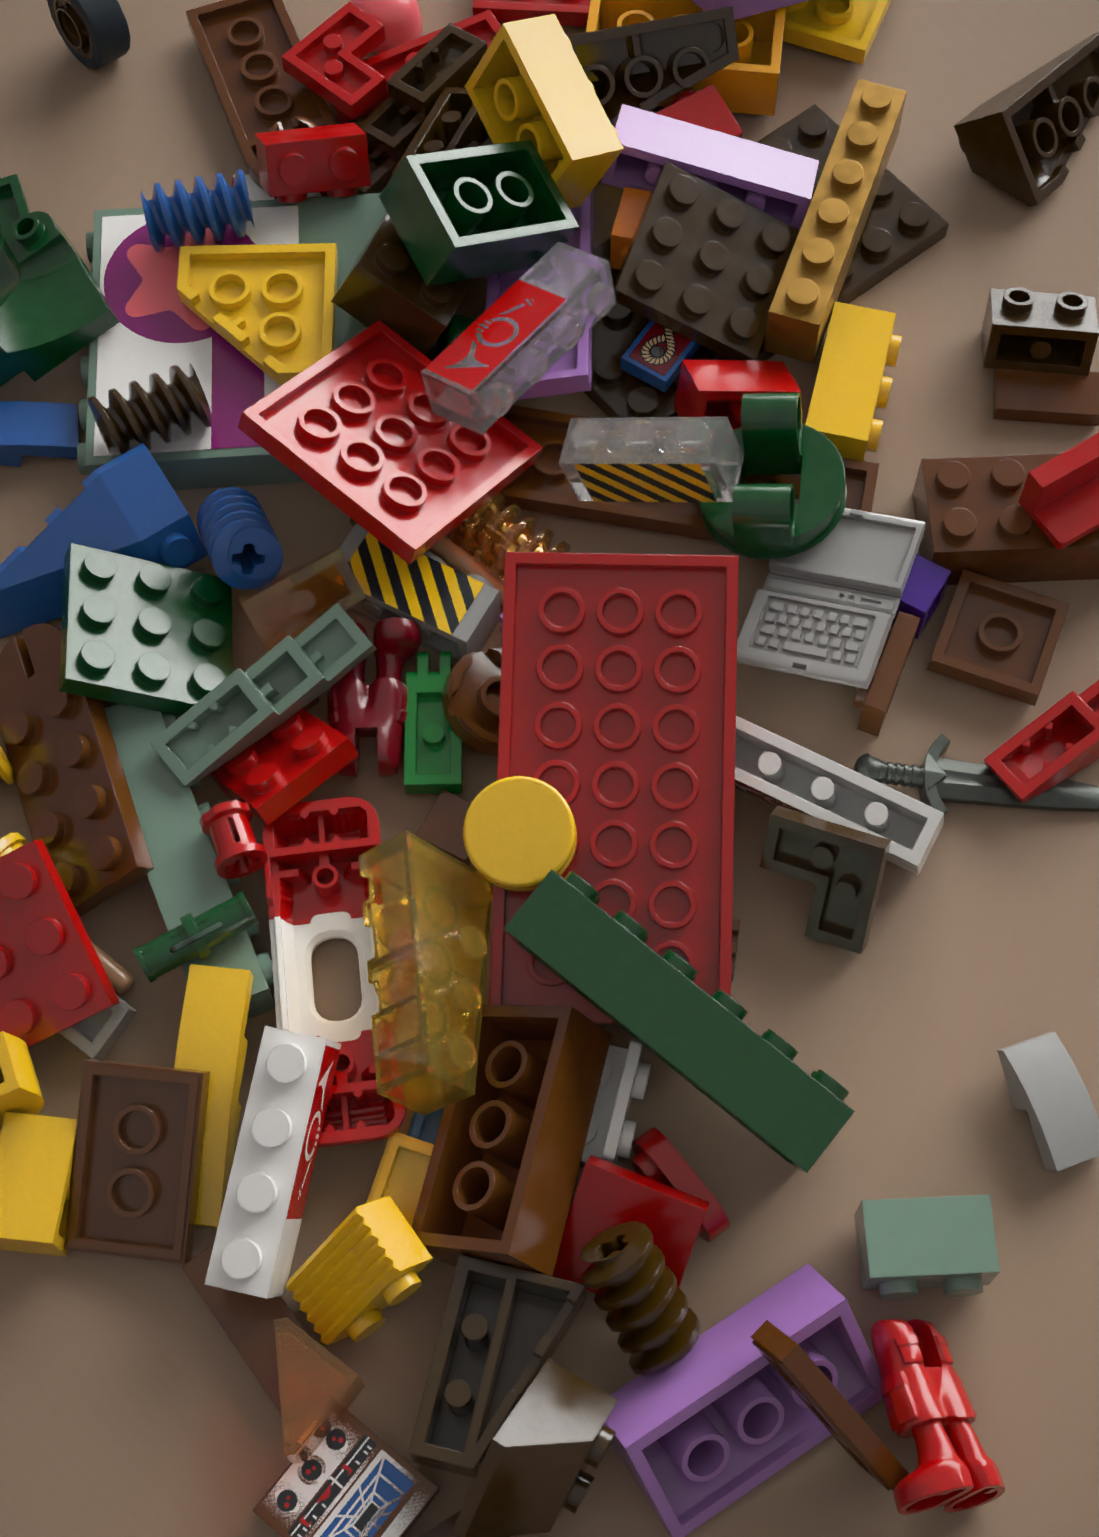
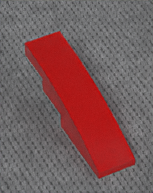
M1099 680L1080 695L1071 691L984 759V764L1022 804L1065 781L1099 759Z

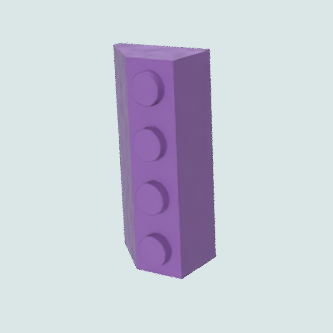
M809 1263L699 1335L695 1345L672 1365L655 1373L639 1375L611 1394L612 1397L618 1399L606 1425L617 1432L612 1442L671 1537L686 1536L831 1435L751 1343L753 1341L751 1335L766 1320L790 1337L804 1350L859 1415L884 1399L881 1394L880 1385L882 1381L878 1367L847 1299Z

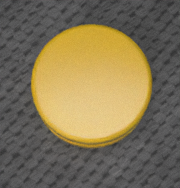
M513 776L493 782L474 798L465 815L463 841L469 859L486 880L508 891L529 892L534 891L551 869L560 876L565 872L575 853L577 830L569 805L555 788L536 778Z

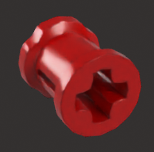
M233 800L217 804L204 813L199 821L203 833L211 836L217 854L214 866L218 876L224 879H235L250 875L262 868L268 860L265 847L256 842L250 826L253 814L248 803Z

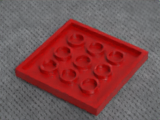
M380 320L244 410L238 424V429L409 565L536 463L543 449L541 445L488 404H485L483 400L465 386L425 369L432 361Z

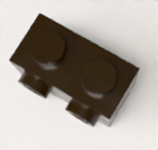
M1021 287L1009 289L990 288L981 331L983 368L1088 376L1099 336L1095 297L1084 296L1070 291L1057 294L1033 292Z

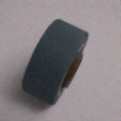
M47 0L51 17L60 36L78 61L86 67L99 69L125 55L130 49L131 36L127 20L118 0Z

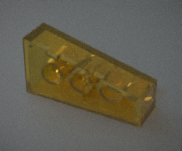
M405 830L359 855L360 876L369 878L370 899L362 903L364 926L373 928L375 957L367 961L368 983L373 984L379 1003V1012L371 1016L377 1094L425 1116L475 1095L493 902V884L486 880L477 870Z

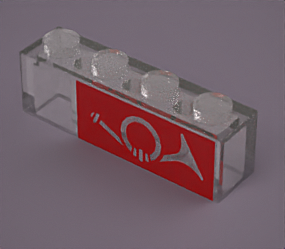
M562 242L555 244L421 371L432 412L483 435L616 304L609 261Z

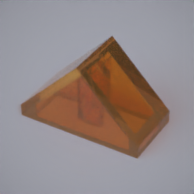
M288 1318L274 1319L285 1457L293 1464L304 1463L312 1456L365 1387V1384L356 1372Z

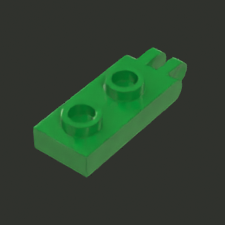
M440 651V671H430L429 652H418L417 672H406V686L408 688L406 708L408 714L405 721L404 788L406 794H441L443 789L450 793H463V741L455 735L446 720L441 698L446 677L452 670L451 651Z

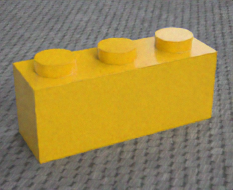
M835 301L805 425L825 435L837 448L842 458L864 461L866 450L877 452L883 421L873 419L875 408L886 409L893 378L883 376L884 367L896 366L902 336L892 334L896 313Z

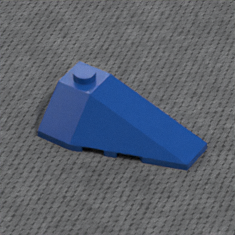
M143 443L95 469L82 482L85 489L63 511L57 507L45 519L48 526L27 547H17L0 564V638L22 631L31 625L43 624L62 617L64 557L71 543L182 569L208 556L189 513Z

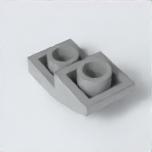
M1048 1032L997 1050L1014 1107L1018 1110H1027L1045 1170L1058 1172L1098 1157L1099 1118L1077 1068L1055 1032Z

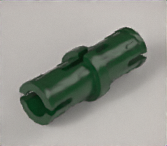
M240 891L231 899L214 906L196 917H193L191 912L180 918L181 925L156 937L141 947H135L133 952L146 977L152 983L157 980L156 978L198 956L204 961L213 956L211 949L260 924L243 892ZM218 922L223 924L221 927L176 951L171 950V947Z

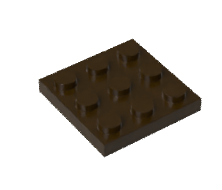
M666 161L658 173L609 299L730 360L756 361L766 335L768 311L800 230Z

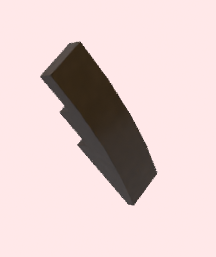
M449 23L386 82L389 97L358 125L367 135L371 186L357 187V194L355 195L374 194L383 191L392 177V172L444 88H465L466 83L488 49L487 42Z

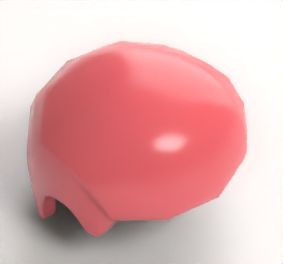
M350 0L352 4L382 23L385 27L386 40L372 51L373 53H382L417 39L422 34L423 20L417 0Z

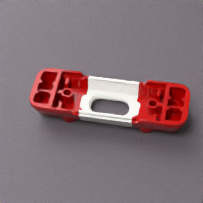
M359 797L299 802L267 826L263 823L262 844L268 856V860L264 865L269 911L276 1026L279 1029L327 1038L341 1044L318 1148L379 1141L391 1137L401 1128L406 1119L407 1109L380 823L376 810L372 805ZM330 939H345L351 942L358 952L362 993L361 1007L354 1016L342 1021H328L322 1018L315 1007L312 954L319 944Z

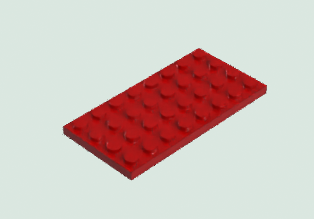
M505 552L497 781L507 777L525 776L539 779L555 788L569 805L577 830V844L573 859L561 877L565 878L570 871L576 873L599 892L598 898L601 901L597 906L612 918L619 910L633 918L649 933L647 935L649 939L645 944L661 957L670 949L698 971L693 982L711 997L718 989L731 997L739 556ZM493 884L489 1005L569 1006L575 1008L596 1024L617 1025L514 942L505 931L504 927L533 891L513 892Z

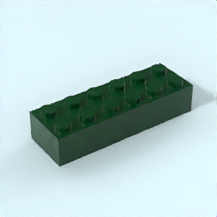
M551 869L504 927L510 938L634 1039L641 1042L644 1047L795 1169L808 1173L855 1112L843 1102L849 1092L824 1071L818 1069L817 1072L813 1071L809 1075L796 1065L793 1059L799 1052L771 1029L764 1031L760 1036L746 1025L742 1020L748 1014V1011L728 994L718 989L711 997L693 981L696 979L698 971L675 952L668 949L663 957H661L645 943L649 939L647 937L648 931L629 915L619 910L612 918L597 906L601 901L598 898L599 892L576 873L570 871L565 878H562Z

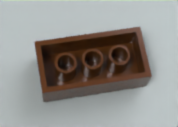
M1062 453L921 459L912 493L915 519L926 522L919 546L920 556L951 571L947 585H958L963 569L1005 583L1099 579V528L1064 549H1058L1018 503L1029 471Z
M473 1004L412 1223V1229L431 1256L455 1267L460 1254L553 1276L612 1037L610 1033L575 1008L569 1006Z

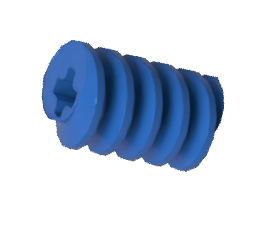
M242 169L236 170L233 186L228 185L222 173H215L214 185L211 190L207 188L201 176H197L194 179L192 193L187 192L180 179L174 180L173 192L170 197H167L160 183L153 185L151 200H147L142 191L140 192L149 238L156 252L164 250L166 235H169L176 248H180V246H184L187 231L190 232L196 244L201 245L205 242L207 228H210L217 241H223L228 224L231 225L238 238L245 236L247 221H251L254 226L248 188Z
M233 486L218 489L207 496L200 506L197 516L198 533L219 578L229 586L242 590L257 589L270 583L280 572L283 563L282 546L257 498L247 490Z

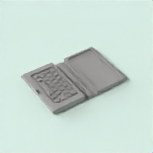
M845 508L836 527L820 543L797 555L771 559L769 562L770 572L762 590L757 589L737 640V663L868 689L922 541L926 522Z

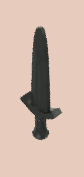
M943 734L933 742L920 767L917 765L909 766V764L901 765V763L893 764V762L888 761L885 763L869 753L861 755L854 765V771L879 783L884 782V784L888 785L892 783L896 786L900 784L904 787L908 785L912 788L916 786L919 791L920 801L943 812L944 818L948 809L943 802L1052 811H1099V787L1068 779L1022 804L986 765L940 758L950 744V740Z

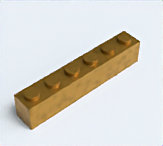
M862 79L857 80L768 311L764 343L765 351L814 364L831 318L834 302H837L897 140L907 91Z

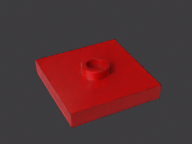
M590 1155L584 1166L567 1216L553 1276L584 1284L582 1280L583 1273L591 1263L582 1261L580 1257L582 1248L592 1238L621 1223L637 1221L646 1224L651 1230L653 1244L657 1245L665 1256V1266H668L677 1279V1287H680L710 1202ZM586 1286V1290L591 1291V1292H593V1293H596V1292L599 1290V1289H588L587 1286Z

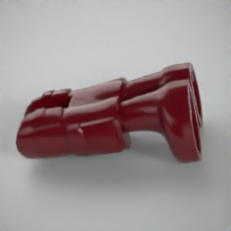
M386 618L375 625L373 645L377 648L374 651L376 679L372 684H365V666L367 658H365L337 683L333 684L328 691L327 719L329 726L347 736L359 756L338 771L340 776L358 777L360 760L359 737H377L376 753L379 776L397 775L401 761L405 721L408 714L406 712L408 688L400 679L405 663L414 656L422 642L421 627L410 619ZM354 621L368 638V634L365 628L358 622Z

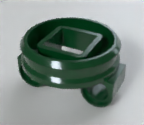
M800 393L743 394L741 427L728 433L716 442L700 464L717 502H698L702 521L710 535L718 543L739 555L756 559H779L797 555L824 540L833 531L843 515L846 506L847 488L842 457L834 444L825 435L810 426L802 424ZM801 474L799 503L796 505L793 484H744L745 476Z

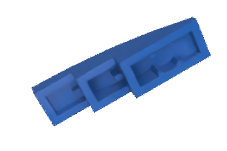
M0 401V465L20 467L23 455L67 459L77 458V446L79 443L77 404Z

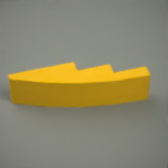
M190 964L174 1068L210 1072L195 1226L218 1228L233 1164L242 1110L238 1099L248 1045L244 1034L254 980L251 970Z

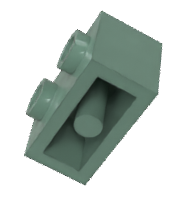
M990 1194L861 1200L854 1214L862 1291L879 1290L881 1299L899 1300L913 1298L919 1295L918 1288L943 1287L944 1295L949 1297L978 1295L983 1293V1285H989L1000 1273Z

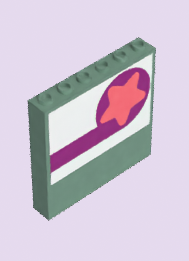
M381 193L358 194L348 197H308L307 200L297 203H280L277 199L250 201L254 226L251 221H247L244 237L238 238L231 225L228 224L223 241H217L210 228H207L204 244L197 245L190 232L187 231L184 246L336 243L338 252V291L386 213V209L379 198ZM143 207L94 210V232L86 233V251L88 260L92 263V272L90 273L120 322L89 343V355L81 357L82 381L84 386L88 387L87 398L80 399L79 401L80 423L82 429L86 430V441L78 443L77 460L81 475L88 474L89 476L95 469L121 455L114 447L110 448L109 454L89 407L88 398L94 396L105 408H108V391L115 388L126 400H129V382L135 380L146 392H149L150 374L157 373L168 385L170 384L169 369L171 366H179L189 377V363H191L208 401L212 426L206 428L196 416L191 417L192 434L186 436L176 424L171 425V442L167 444L155 431L151 433V450L149 451L174 490L305 482L238 429L242 412L279 388L280 385L180 301L177 291L180 248H176L169 235H166L164 250L156 252L149 238ZM337 305L335 349L368 328ZM135 439L130 441L131 449L140 445Z

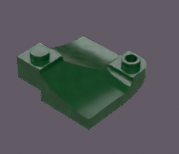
M41 211L22 215L1 232L4 237V245L0 251V387L22 371H25L36 382L120 322L69 238L49 214Z

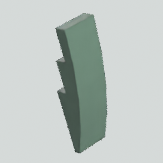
M336 603L296 638L293 639L289 635L286 636L245 672L240 668L236 669L154 738L150 744L181 783L189 788L284 723L340 680L377 648L347 612Z

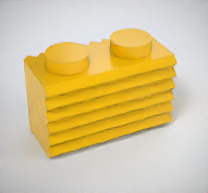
M386 1196L357 1206L286 1282V1289L293 1292V1300L299 1302L300 1310L307 1313V1321L314 1324V1332L321 1334L322 1343L330 1345L349 1336L354 1343H357L370 1336L384 1324L386 1319L381 1313L382 1309L388 1305L394 1306L402 1302L421 1286L422 1282L418 1277V1273L425 1269V1266L433 1261V1258L391 1197Z

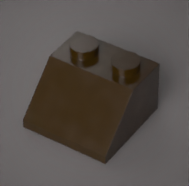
M548 1358L492 1439L451 1533L458 1537H502L547 1533L551 1531L564 1508L576 1514L595 1477L585 1472L587 1465L589 1464L595 1469L599 1467L617 1433L606 1425L618 1399Z

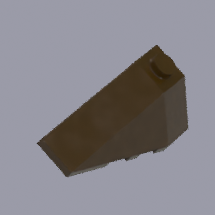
M733 6L566 35L570 39L573 51L588 80L593 84L596 96L614 128L622 104L650 111L666 99L685 88L692 87L739 59Z
M1099 32L1094 33L979 105L954 125L959 138V145L965 153L973 173L1029 207L1041 203L1063 184L1069 173L1065 166L1073 152L1081 150L1086 140L1082 133L1090 118L1099 116Z

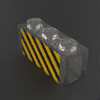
M728 417L571 418L559 465L579 501L733 502L734 486L738 484L744 455Z

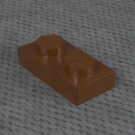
M901 611L898 612L892 631L889 630L878 661V668L868 689L858 688L853 706L862 709L857 730L879 736L911 651L920 622L919 617Z

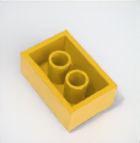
M555 14L503 23L466 83L465 88L493 144L532 140L569 209L579 207L624 149L619 141L617 131L611 125L596 96L593 84L588 80L573 51L571 41L565 35Z

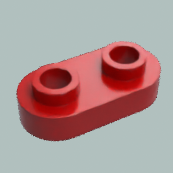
M650 1128L632 1142L636 1156L630 1159V1162L636 1173L710 1202L698 1234L707 1242H711L730 1227L728 1217L716 1198L671 1142L657 1128Z

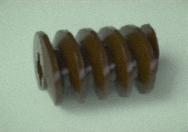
M189 363V377L179 366H171L169 369L170 384L168 385L157 373L150 374L149 392H146L137 381L129 382V400H126L115 388L108 391V408H105L96 397L88 398L89 407L109 454L110 448L113 447L121 455L131 450L130 441L133 439L139 444L143 443L148 450H151V433L154 431L166 444L170 443L171 425L176 424L188 436L192 434L191 417L196 416L206 428L212 426L209 404L191 363Z
M637 1221L621 1223L598 1234L582 1248L580 1254L582 1261L591 1263L584 1271L582 1280L588 1289H599L595 1293L594 1302L600 1310L609 1311L605 1322L612 1332H621L617 1343L624 1353L631 1354L629 1365L635 1374L646 1375L658 1372L681 1359L695 1345L700 1331L699 1319L692 1309L688 1308V1299L683 1291L677 1287V1279L668 1266H665V1256L658 1246L653 1244V1234L646 1224Z

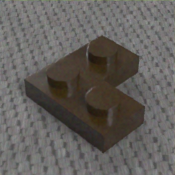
M777 806L770 814L760 867L816 884L805 936L861 954L868 943L891 840Z

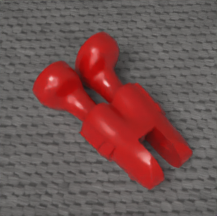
M894 1318L875 1322L871 1327L870 1335L882 1381L880 1385L881 1394L885 1401L889 1423L892 1431L896 1432L899 1438L914 1437L918 1458L915 1470L901 1479L894 1489L893 1498L898 1513L901 1515L915 1514L941 1505L944 1506L946 1512H960L982 1506L1000 1497L1005 1492L1001 1474L996 1463L987 1456L971 1426L975 1421L976 1414L962 1386L961 1379L952 1367L954 1362L945 1337L940 1335L933 1323L927 1320L913 1319L906 1322L905 1320Z

